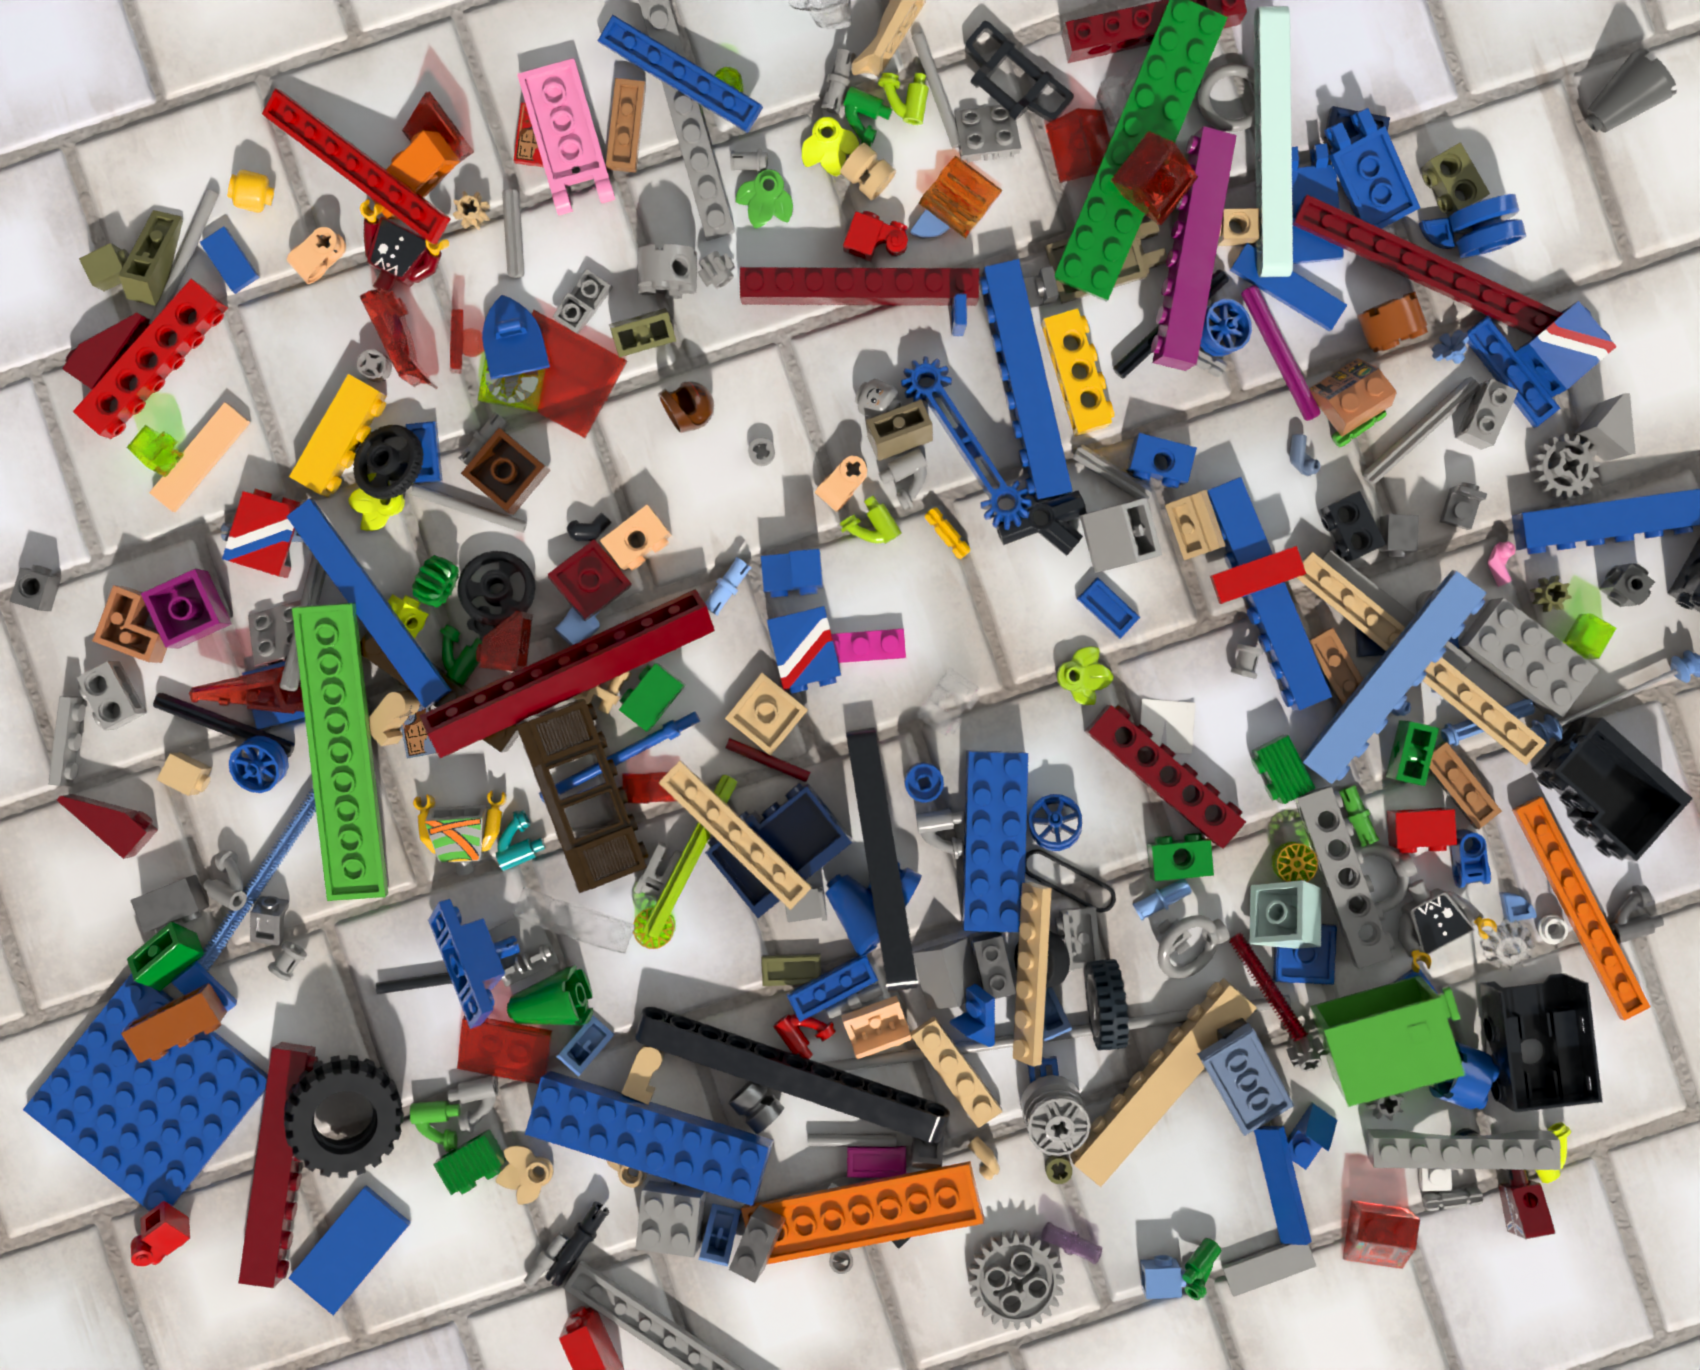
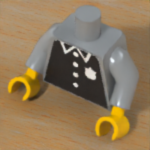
M1423 879L1409 884L1408 891L1413 901L1401 907L1403 915L1399 918L1398 939L1407 955L1413 958L1411 967L1414 972H1420L1417 961H1423L1427 968L1430 969L1432 963L1429 956L1430 953L1475 931L1473 927L1475 925L1478 926V934L1483 939H1488V935L1482 930L1484 926H1490L1497 932L1495 921L1489 918L1483 919L1484 915L1471 902L1452 891L1446 892L1438 888L1429 892Z

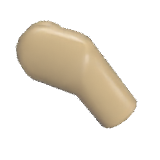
M976 1136L967 1147L984 1163L979 1169L980 1174L985 1179L991 1180L995 1174L998 1175L1000 1166L994 1152Z

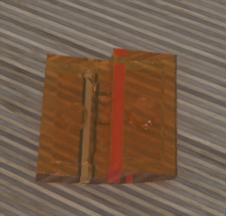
M955 155L941 171L937 180L923 194L919 204L966 239L1003 190Z

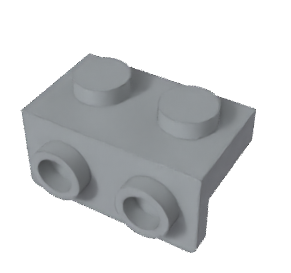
M1096 907L1059 909L1060 917L1055 918L1057 935H1062V940L1068 949L1070 958L1069 972H1074V969L1086 968V963L1089 961L1101 960Z

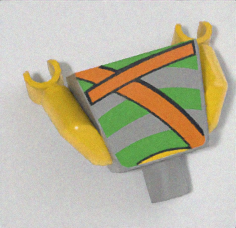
M493 790L488 793L487 800L491 804V809L488 810L487 805L434 808L435 799L432 795L428 794L426 795L427 804L425 807H422L421 797H415L413 805L417 810H420V814L417 816L420 840L432 853L436 854L439 862L455 863L458 875L472 873L474 871L473 861L482 859L484 851L491 849L499 834L502 817L500 807L507 800L504 792H502V799L498 803L492 801Z

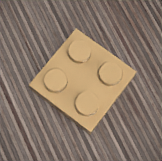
M761 673L725 719L771 756L808 709L764 673Z

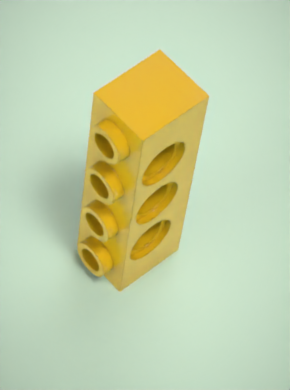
M1077 308L1044 318L1041 323L1042 331L1074 437L1108 427L1112 423L1111 418L1115 416L1111 401H1106L1103 390L1106 389V383L1102 372L1097 373L1094 361H1097V353L1093 343L1089 344L1086 333L1089 332L1086 317L1084 315L1080 316ZM1067 337L1074 338L1078 343V349H1066L1063 339ZM1076 365L1082 366L1086 370V377L1083 379L1074 377L1072 367ZM1085 393L1092 395L1095 405L1093 407H1085L1080 401V396Z

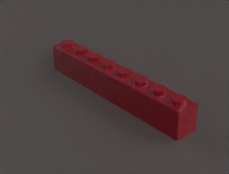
M740 267V300L742 305L952 306L956 294H967V306H977L979 300V268Z
M280 1042L272 1047L239 1284L274 1288L282 1279L286 1278L288 1273L289 1261L286 1260V1254L293 1241V1231H290L291 1220H294L297 1213L298 1204L294 1202L295 1191H298L301 1184L302 1174L298 1173L299 1163L303 1160L298 1161L293 1155L292 1147L288 1146L284 1129L285 1101L289 1098V1091L292 1085L299 1082V1076L305 1070L308 1072L314 1069L313 1064L318 1062V1057L315 1056L316 1047Z

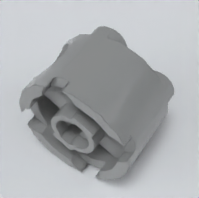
M655 244L640 247L638 249V293L641 295H655L656 292L665 293L664 297L668 299L682 298V293H696L697 251L695 252V249L676 244H663V248L655 249Z

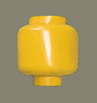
M239 170L237 175H231L227 196L232 198V203L235 207L260 213L264 210L265 205H272L275 188L269 187V178L267 176L248 170Z

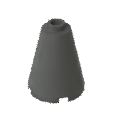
M1638 48L1631 53L1586 110L1588 117L1585 120L1593 131L1598 132L1600 130L1606 133L1670 99L1677 93V90H1671L1676 85L1675 80L1658 58L1650 61L1645 57L1649 51L1643 48Z

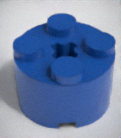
M1455 1041L1465 1075L1433 1084L1434 1087L1429 1086L1430 1092L1438 1099L1466 1109H1483L1487 1105L1488 1093L1492 1082L1498 1078L1499 1066L1493 1063L1491 1056L1487 1052Z

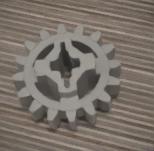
M1563 434L1559 436V439L1556 436L1547 439L1548 444H1542L1538 447L1542 454L1532 457L1533 460L1538 462V466L1532 467L1531 471L1538 472L1539 474L1533 480L1534 483L1542 481L1544 484L1540 491L1546 492L1551 489L1552 498L1562 495L1563 499L1572 498V495L1575 497L1584 494L1583 489L1587 490L1593 487L1589 480L1599 477L1596 472H1593V468L1600 466V462L1593 461L1592 457L1597 454V450L1588 451L1589 441L1580 444L1579 435L1569 439L1568 434ZM1567 463L1568 468L1564 470L1563 465ZM1553 479L1559 480L1562 485L1558 484Z

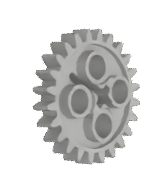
M1014 1230L1012 1238L1009 1239L1004 1232H1001L1002 1241L999 1242L993 1236L990 1237L992 1246L989 1248L981 1244L983 1255L975 1253L973 1255L978 1265H969L970 1272L974 1274L968 1277V1283L974 1286L969 1291L971 1297H977L974 1300L975 1307L984 1306L981 1311L983 1317L992 1313L991 1320L994 1325L1002 1319L1004 1329H1007L1010 1322H1014L1016 1330H1019L1021 1322H1025L1028 1329H1030L1032 1319L1041 1324L1042 1313L1048 1316L1052 1315L1049 1305L1059 1306L1055 1295H1063L1062 1288L1057 1286L1065 1283L1062 1275H1059L1063 1268L1061 1264L1056 1263L1058 1260L1056 1252L1049 1254L1051 1250L1049 1243L1040 1247L1041 1239L1039 1236L1030 1241L1029 1232L1027 1231L1022 1238H1019L1017 1231ZM1019 1255L1029 1257L1025 1264L1018 1265L1014 1263L1015 1258ZM1035 1266L1039 1267L1038 1270H1032ZM994 1270L1003 1272L1002 1277L997 1280H992L988 1276ZM1016 1276L1018 1280L1021 1279V1282L1016 1284L1011 1278ZM1040 1280L1044 1283L1038 1290L1029 1288L1033 1281ZM994 1290H1000L998 1294L993 1293ZM1012 1295L1018 1297V1301L1013 1305H1007L1004 1303L1005 1298Z

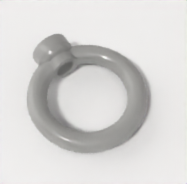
M1243 64L1222 65L1211 71L1202 81L1198 92L1199 109L1205 120L1215 128L1228 132L1246 130L1255 125V108L1249 115L1241 119L1224 118L1218 115L1212 108L1210 92L1216 82L1228 76H1239L1251 82L1254 92V69Z
M1380 844L1359 846L1362 857L1373 855L1388 860L1397 876V885L1392 895L1381 902H1376L1379 903L1383 913L1388 912L1398 906L1404 899L1409 887V877L1417 874L1415 864L1409 853L1399 855L1393 849ZM1344 868L1339 872L1338 878L1342 884L1349 882L1350 868ZM1355 896L1351 898L1349 905L1359 911L1363 906V900Z
M1193 915L1181 919L1166 932L1158 948L1159 967L1164 974L1176 979L1187 978L1198 973L1210 962L1218 944L1229 940L1230 936L1227 927L1220 919L1212 921L1202 915ZM1191 928H1203L1202 935L1206 944L1201 954L1185 966H1173L1169 957L1171 948L1177 938Z

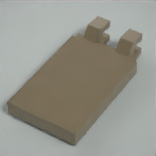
M1157 220L1140 224L1114 288L1147 278V274H1150L1149 268L1166 264L1167 254L1165 248L1145 254L1141 240L1158 235L1160 230ZM1069 238L1045 245L1047 258L1050 266H1053L1054 273ZM1056 280L1061 304L1090 295Z

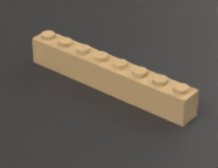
M1224 978L1220 982H1215L1208 989L1205 1000L1200 1005H1195L1189 1011L1188 1019L1181 1027H1176L1169 1034L1168 1042L1161 1050L1157 1049L1150 1056L1149 1064L1142 1072L1138 1071L1133 1075L1126 1091L1114 1097L1110 1103V1109L1103 1117L1099 1116L1094 1120L1090 1127L1091 1131L1083 1145L1070 1154L1074 1166L1100 1187L1203 1071L1205 1067L1197 1054L1218 1041L1217 1029L1240 1018L1246 1021L1257 1009L1245 995Z

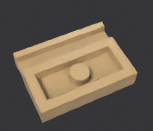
M1207 490L1165 505L1184 560L1226 546Z

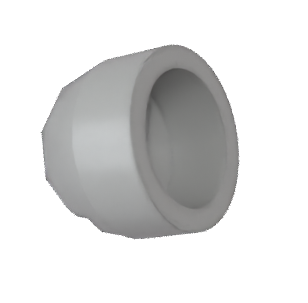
M847 1250L832 1252L829 1258L830 1267L838 1274H845L853 1266V1257ZM835 1255L848 1260L847 1266L833 1261Z

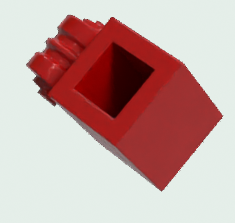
M855 211L843 244V252L871 262L876 247L880 244H886V250L889 255L894 257L901 256L907 249L908 238L906 231L908 227L897 221H891L890 225H888L884 221L879 220L880 217L870 211H863V213Z
M165 1201L141 1217V1235L134 1237L130 1244L131 1262L136 1266L157 1265L163 1260L165 1255L168 1256L174 1250L183 1246L191 1239L189 1217Z

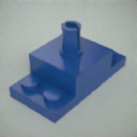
M449 898L438 902L428 922L468 1025L472 1029L482 1025L494 1010L495 1002L490 990L494 989L505 974L500 959L519 954L520 948L519 944L514 945V942L517 941L515 936H510L507 939L493 943L484 918L461 926V913L457 906L453 907Z

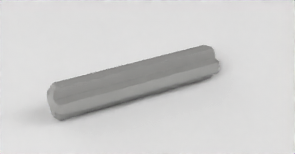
M505 189L502 192L507 274L511 278H520L525 274L520 196L516 189Z
M1080 445L1073 455L1074 460L1137 500L1146 497L1149 499L1152 495V488L1086 446Z

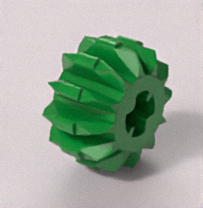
M436 555L425 560L424 565L419 568V572L415 576V582L412 584L413 596L426 605L436 608L447 601L449 595H452V591L456 587L455 584L459 578L458 567L453 562Z

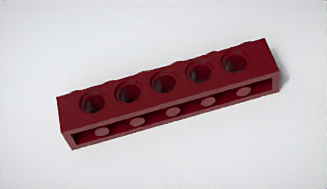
M1161 0L1065 22L1061 35L1067 62L1072 63L1150 45L1169 0ZM1190 0L1228 17L1224 28L1240 25L1247 13L1245 0Z
M1118 704L1115 708L1112 705H1107L1087 727L1085 732L1216 846L1224 849L1245 825L1246 821L1240 817L1243 812L1232 802L1229 801L1225 804L1219 799L1220 792L1209 782L1203 785L1195 777L1198 773L1185 762L1181 766L1174 760L1173 757L1176 754L1164 743L1158 746L1152 741L1153 734L1142 724L1136 727L1128 719L1131 715ZM1120 727H1125L1129 732V738L1125 743L1119 744L1115 739V732ZM1147 746L1151 751V758L1149 761L1141 763L1137 757L1140 748ZM1165 766H1170L1173 769V777L1168 782H1163L1160 778V771ZM1192 785L1196 791L1195 797L1191 801H1185L1182 792L1185 787ZM1215 805L1218 809L1217 817L1208 821L1205 817V810L1208 806Z

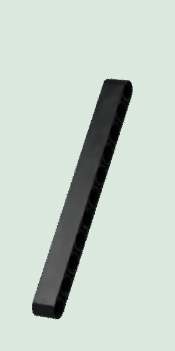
M645 1007L642 1009L635 1039L643 1045L927 1142L937 1143L942 1139L950 1111L939 1103L660 1008Z

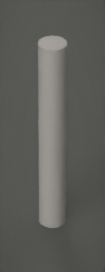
M808 1134V1146L896 1147V1135Z

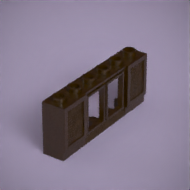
M584 699L576 700L515 724L579 894L647 868L644 859L648 858L643 841L638 842L634 833L638 830L636 820L633 814L627 815L624 804L628 803L626 793L622 786L617 788L614 776L618 775L612 758L607 760L603 749L608 747L602 731L597 732L593 721L597 720L595 709L592 703L587 704ZM595 753L605 783L560 799L549 769ZM609 792L619 822L575 838L564 809Z

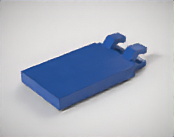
M1366 108L1350 116L1355 130L1359 133L1358 135L1349 138L1342 122L1325 129L1324 132L1329 144L1333 147L1329 150L1331 153L1329 158L1355 217L1383 229L1421 207L1386 127L1379 128L1369 108Z
M1327 144L1314 145V148L1310 150L1311 166L1299 168L1298 146L1292 147V222L1306 195H1310L1340 209L1337 174L1335 169H1333V165H1328ZM1292 225L1293 264L1341 260L1344 258L1343 248Z

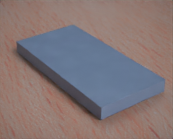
M1249 1022L1235 1030L1226 1039L1217 1041L1197 1054L1244 1136L1295 1106Z

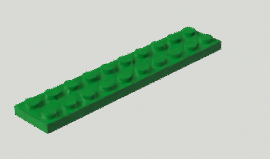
M1190 0L1168 1L1055 270V280L1106 302L1109 300L1147 210L1145 208L1150 203L1145 198L1141 203H1135L1133 201V195L1136 192L1134 189L1137 185L1138 188L1141 185V188L1143 187L1144 190L1146 189V192L1153 196L1156 186L1150 189L1152 186L1150 179L1157 180L1156 178L1162 173L1158 170L1156 171V168L1152 167V165L1157 161L1165 167L1163 162L1170 156L1228 17ZM1161 154L1165 156L1163 161L1158 160ZM1143 202L1147 204L1146 207H1142Z

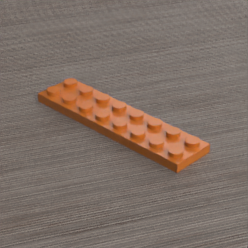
M971 1161L754 1203L752 1206L744 1205L741 1208L745 1227H747L750 1217L759 1205L786 1218L767 1264L984 1224L985 1221Z

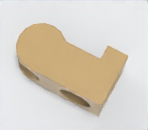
M411 690L389 693L369 717L370 734L381 746L398 744L403 737L402 732L399 730L401 725L407 720L408 716L414 715L418 711L420 702Z
M643 1045L636 1055L621 1094L649 1105L656 1089L650 1086L649 1082L653 1072L660 1067L664 1059V1052Z

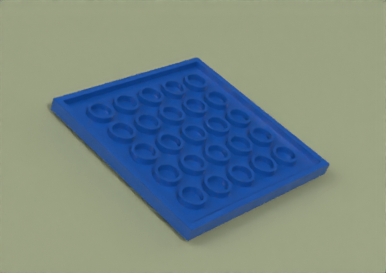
M131 973L24 1107L23 1111L147 1210L151 1211L163 1201L171 1206L176 1204L266 1091L268 1074L214 1031L209 1034H205L203 1031L195 1035V1039L181 1048L177 1045L169 1048V1052L158 1060L152 1061L149 1058L139 1063L121 1035V1032L130 1022L174 999L163 990L158 991L134 981Z

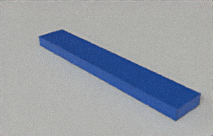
M613 14L597 40L601 45L746 133L750 131L763 109L762 104Z

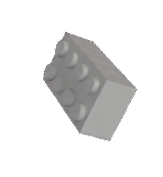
M1505 598L1491 599L1459 641V649L1522 697L1530 699L1533 705L1542 712L1553 717H1564L1599 671L1598 668Z

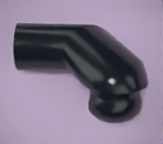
M601 512L591 524L579 523L577 520H573L567 525L566 529L570 538L575 541L596 540L612 522Z

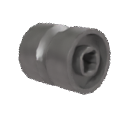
M749 1081L730 1099L728 1104L739 1116L745 1115V1123L755 1134H759L782 1113L784 1106L774 1095L768 1096L766 1094V1086Z

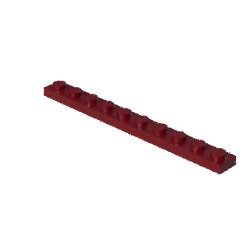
M1310 195L1304 196L1292 222V225L1533 337L1539 335L1563 314Z

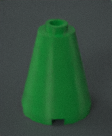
M576 965L569 966L512 995L507 1003L509 1018L513 1019L516 1024H587L591 1021L593 1015V1008H588V999H592L593 995L585 972L582 969L576 970Z

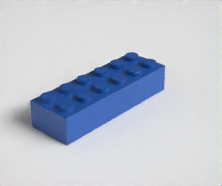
M966 750L962 928L964 931L1019 932L1022 883H1025L1028 789V753Z

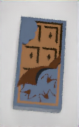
M421 703L418 711L414 715L408 716L407 720L401 725L407 759L437 753L419 716L430 711V707L428 709L424 708Z

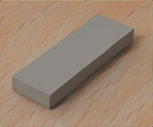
M1280 1244L1222 1265L1233 1297L1317 1267L1309 1244Z

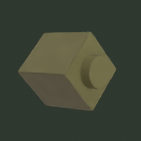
M109 243L80 257L79 260L91 285L106 291L121 284L118 275L129 253L125 249Z

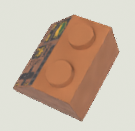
M1359 358L1309 388L1317 405L1341 437L1391 407L1397 393L1379 368Z

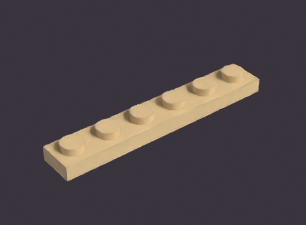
M681 760L661 779L659 784L790 910L812 888L805 879Z
M1027 882L1022 883L1013 1059L1033 1067L1042 1065L1052 888Z

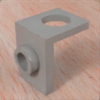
M823 887L810 889L791 910L785 905L788 922L822 918V921L827 920Z

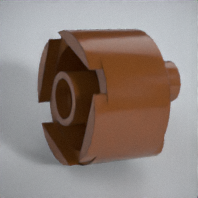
M1415 291L1404 294L1400 299L1386 301L1357 315L1369 349H1373L1374 353L1400 345L1399 339L1401 341L1408 338L1413 339L1428 332L1426 328L1428 324Z

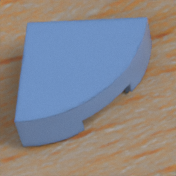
M927 207L911 229L910 234L919 238L936 237L947 232L952 224Z
M1509 892L1499 893L1505 922L1510 923L1537 917L1533 906L1523 897Z

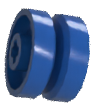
M1515 194L1490 198L1465 207L1449 216L1454 233H1467L1456 242L1460 258L1490 253L1527 237L1523 221L1510 219L1519 212Z

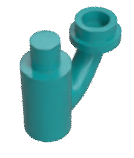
M524 810L513 812L514 818L503 831L498 841L496 858L503 871L536 858L537 852L546 849L542 838L534 841L528 838L511 845V840L518 829L520 832H524L527 827H530L529 819Z

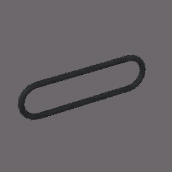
M1035 849L1026 853V862L1031 855L1040 854L1107 889L1111 894V903L1105 908L1096 907V912H1107L1115 905L1116 894L1109 885L1045 851ZM1025 864V873L1029 877L1039 881L1040 883L1058 891L1059 893L1075 900L1076 902L1086 907L1093 906L1092 904L1076 897L1075 895L1031 873L1028 870L1027 865Z

